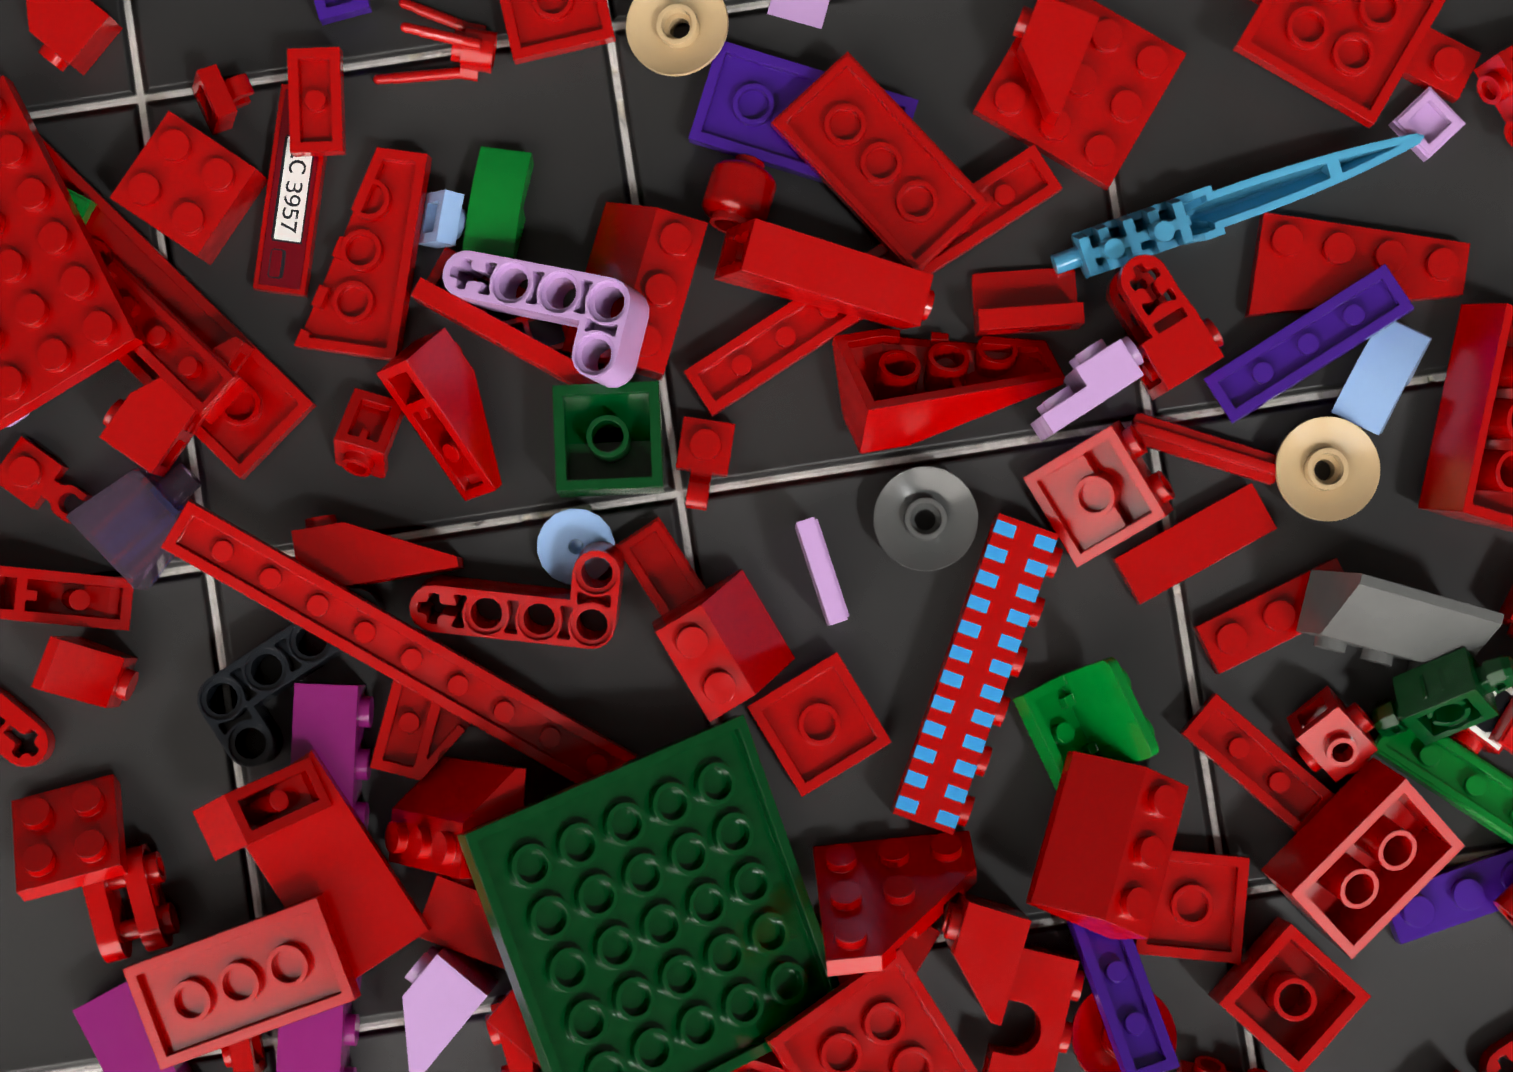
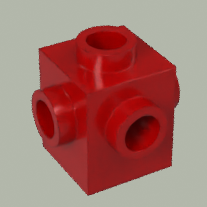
M1328 685L1287 717L1292 732L1300 743L1296 750L1301 758L1314 772H1318L1323 768L1335 782L1347 774L1358 772L1370 760L1371 755L1378 751L1369 733L1375 725L1356 702L1347 707Z

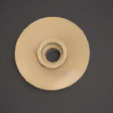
M633 0L626 19L627 40L636 58L651 71L674 77L695 73L711 63L721 51L726 41L729 27L728 11L723 0ZM681 23L689 24L690 29L686 36L682 38L673 36L677 25Z
M1318 417L1299 424L1284 438L1276 455L1275 478L1281 495L1296 512L1313 520L1330 522L1353 516L1369 503L1379 483L1380 460L1375 445L1360 427L1342 418ZM1318 461H1324L1330 467V475L1326 480H1321L1315 475L1314 468Z

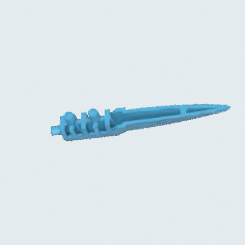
M1415 133L1345 149L1264 173L1214 191L1211 185L1084 229L1071 234L1074 247L1051 255L1053 268L1058 275L1080 267L1085 278H1089L1121 267L1138 255H1155L1180 245L1206 241L1226 234L1224 227L1274 210L1354 177L1420 144L1425 136Z

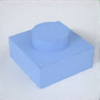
M446 189L426 194L419 245L435 249L456 245V240L462 235L466 223V212L462 209L464 194Z

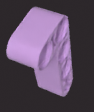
M460 251L453 254L447 260L443 269L442 279L446 289L451 294L481 309L577 327L572 349V361L580 374L608 388H618L625 385L633 377L649 319V305L641 293L624 282L612 277L475 251ZM483 276L490 278V284L488 286L485 283L474 281V278L481 279ZM528 279V287L521 297L516 298L518 286ZM576 288V296L573 302L568 307L563 308L565 295L571 289ZM624 297L622 311L617 316L611 318V308L614 302ZM611 349V359L608 365L599 370L598 360L600 355L605 350Z

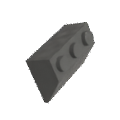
M1311 570L1296 631L1315 636L1313 646L1339 653H1345L1347 645L1362 649L1360 659L1373 663L1392 666L1394 658L1407 661L1406 671H1409L1463 647H1466L1474 658L1500 628L1505 614L1362 573Z

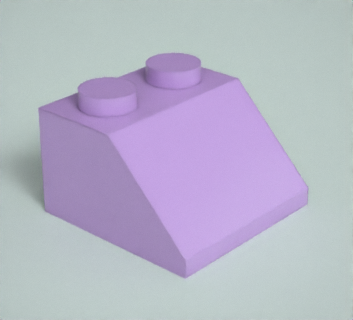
M432 946L404 977L412 983L402 996L409 1072H425L499 982L469 956L446 947L439 951Z

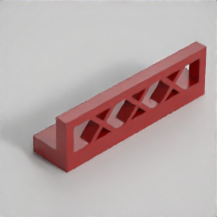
M445 247L427 280L420 277L411 293L412 298L422 306L568 385L598 384L577 371L572 361V354H570L571 358L558 352L563 349L564 342L547 346L533 338L529 322L537 319L521 316L501 321L488 314L486 309H479L438 287L442 280L443 269L447 260L457 253L448 247ZM483 276L481 278L486 282L490 283V278L486 276ZM518 286L516 298L521 297L526 290ZM523 324L525 333L515 329L514 326ZM562 325V329L566 339L568 326Z

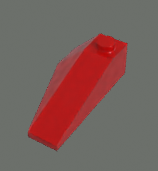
M885 328L833 336L832 346L842 414L860 454L912 445L1060 386L1064 383L1065 379L1061 368L1044 340L983 336L978 343L949 341V333L931 332L930 339L900 337L899 329Z

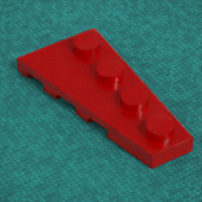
M376 148L351 210L353 213L343 237L339 236L332 253L334 259L323 285L319 284L311 303L313 309L305 328L300 329L294 346L301 349L391 361L402 352L432 158L428 154Z
M1265 212L1259 218L1245 317L1283 312L1312 311L1384 264H1386L1410 302L1457 298L1463 295L1470 243Z

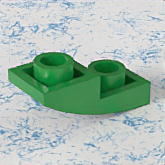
M481 146L469 199L462 251H475L516 259L526 220L523 207L534 167L532 153Z

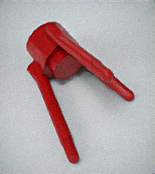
M399 0L401 8L455 29L453 33L408 22H403L400 25L401 31L452 44L450 60L460 63V67L376 74L373 77V82L378 85L452 79L478 82L479 72L492 73L498 32L488 31L486 25L469 23L411 0Z

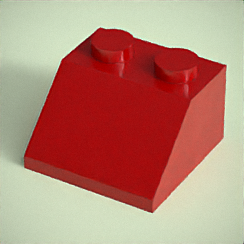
M742 568L652 622L656 635L709 722L756 695L795 659Z
M960 893L957 903L948 901L942 918L940 932L944 933L945 942L988 1020L992 1024L1001 1026L1032 921L1021 909L968 893L964 895Z

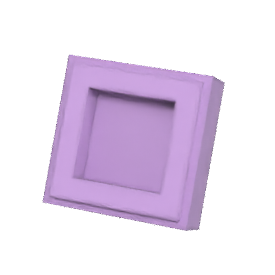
M1429 86L1388 126L1399 137L1415 133L1424 135L1425 137L1420 144L1414 146L1411 150L1425 162L1466 123Z

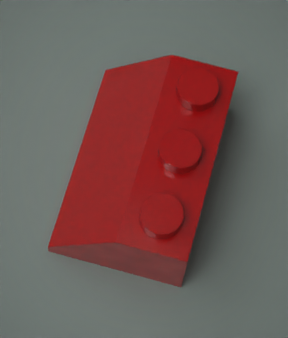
M606 202L585 272L620 280L645 297L649 305V319L634 373L662 381L708 222L658 207ZM624 297L614 302L611 308V318L617 316L622 311ZM569 326L562 352L572 354L577 327ZM611 349L605 350L600 355L599 363H609Z
M1068 751L1026 903L1109 939H1149L1189 786L1145 766L1077 751Z
M442 757L427 775L392 808L391 822L387 825L385 832V844L389 852V862L458 879H472L457 835L523 807L526 768L456 757Z

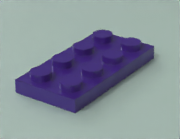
M725 41L721 51L712 61L689 134V143L732 156L739 154L750 155L760 159L765 166L824 183L771 127V122L825 71ZM885 90L913 120L918 100Z

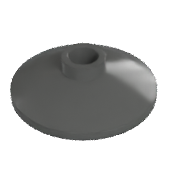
M915 467L899 473L884 486L875 503L873 526L880 546L896 563L911 570L935 571L957 562L969 550L978 529V509L971 491L957 476L937 467ZM920 510H927L934 516V524L928 530H922L915 524V515Z

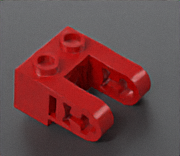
M1152 255L1135 256L1109 281L1106 289L1107 302L1143 358L1144 363L1139 365V368L1144 375L1139 379L1152 400H1155L1225 357L1219 348L1224 345V342L1217 327L1209 318L1201 319L1196 309L1178 287L1165 264L1157 257ZM1149 271H1152L1155 274V280L1150 275V273H1148ZM1139 282L1143 288L1135 291L1131 285ZM1165 292L1168 293V295L1171 298V301L1166 300L1165 296L1163 295ZM1119 293L1122 296L1124 302L1120 299L1118 295ZM1154 303L1156 308L1147 315L1145 310ZM1134 316V318L1138 322L1137 325L1134 324L1131 317Z

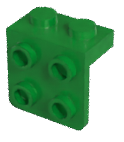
M1107 657L1059 674L1012 699L1056 792L1068 751H1077L1127 763L1149 759L1159 752L1153 726L1144 716L1133 694L1128 674L1121 668L1114 657Z

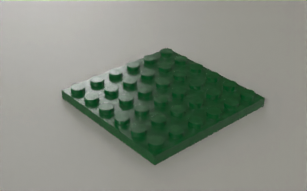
M744 714L729 717L457 835L543 1072H732L771 1052L772 1050L764 1038L840 985L837 976L827 975L823 935Z

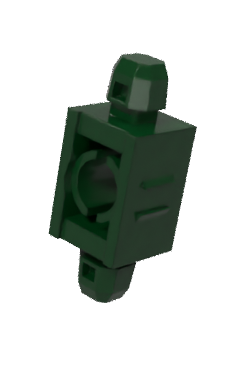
M1463 647L1392 677L1397 701L1392 699L1380 705L1371 714L1375 729L1382 736L1389 737L1407 732L1410 729L1424 745H1428L1499 716L1493 692L1495 691L1499 694L1513 686V659L1510 656L1500 655L1483 661L1482 666H1480L1467 648Z

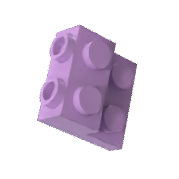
M1125 336L1108 347L1103 339H1100L1069 361L1073 370L1065 376L1064 382L1067 387L1036 407L1041 416L1030 424L1041 442L1144 375L1139 368V365L1144 363L1143 358L1129 337Z

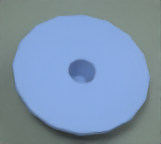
M569 508L555 513L544 523L538 535L537 554L542 567L552 578L571 585L572 571L580 552L587 545L597 541H605L615 546V540L610 527L599 515L587 509ZM599 557L591 558L585 562V569L588 575L596 580L610 566L609 562Z

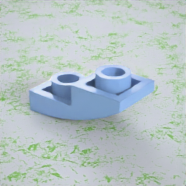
M1398 321L1372 336L1349 375L1331 413L1378 436L1382 434L1404 388L1409 385L1432 337Z

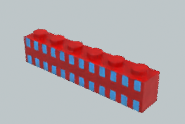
M1001 513L994 516L890 808L893 814L951 835L954 834L957 824L963 827L966 826L975 802V797L968 795L974 774L983 777L991 758L993 747L985 745L991 726L1001 727L1009 707L1010 697L1003 695L1009 675L1018 677L1026 659L1028 648L1020 645L1026 627L1035 628L1044 608L1045 598L1038 596L1044 576L1053 578L1061 560L1063 549L1055 546L1059 534Z

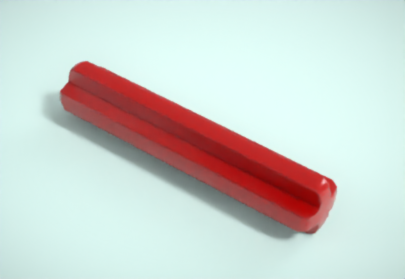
M1136 413L1132 419L1130 426L1132 425L1137 429L1147 448L1267 485L1274 484L1276 481L1275 460L1277 454L1143 413Z

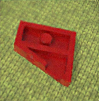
M393 680L370 768L421 781L471 723Z

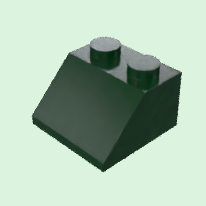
M659 381L627 382L618 388H608L599 383L552 385L556 492L561 498L665 493Z

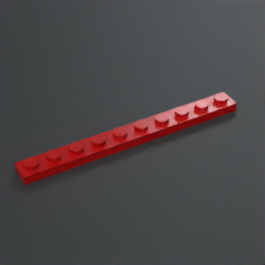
M191 499L188 500L161 546L162 549L574 783L581 782L639 757V755Z

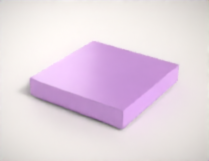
M811 517L796 522L795 530L827 626L848 620L849 613L818 519Z

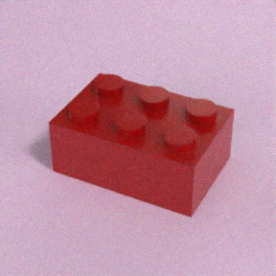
M1372 757L1261 871L1322 936L1349 958L1353 959L1465 845L1405 777Z

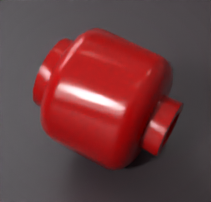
M739 154L735 156V159L720 161L713 167L702 200V207L706 215L710 217L709 222L711 226L726 234L728 228L751 219L767 220L777 184L773 176L764 169L765 164L760 159L746 154Z

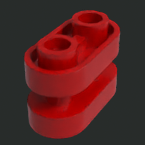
M146 844L126 849L127 875L82 886L97 946L106 963L130 958L132 955V940L140 938L145 949L148 952L172 946L173 934H177L180 931L176 909L171 902L166 903L161 883L166 881V869L163 859L158 851L151 852ZM127 887L134 918L128 920L119 889Z

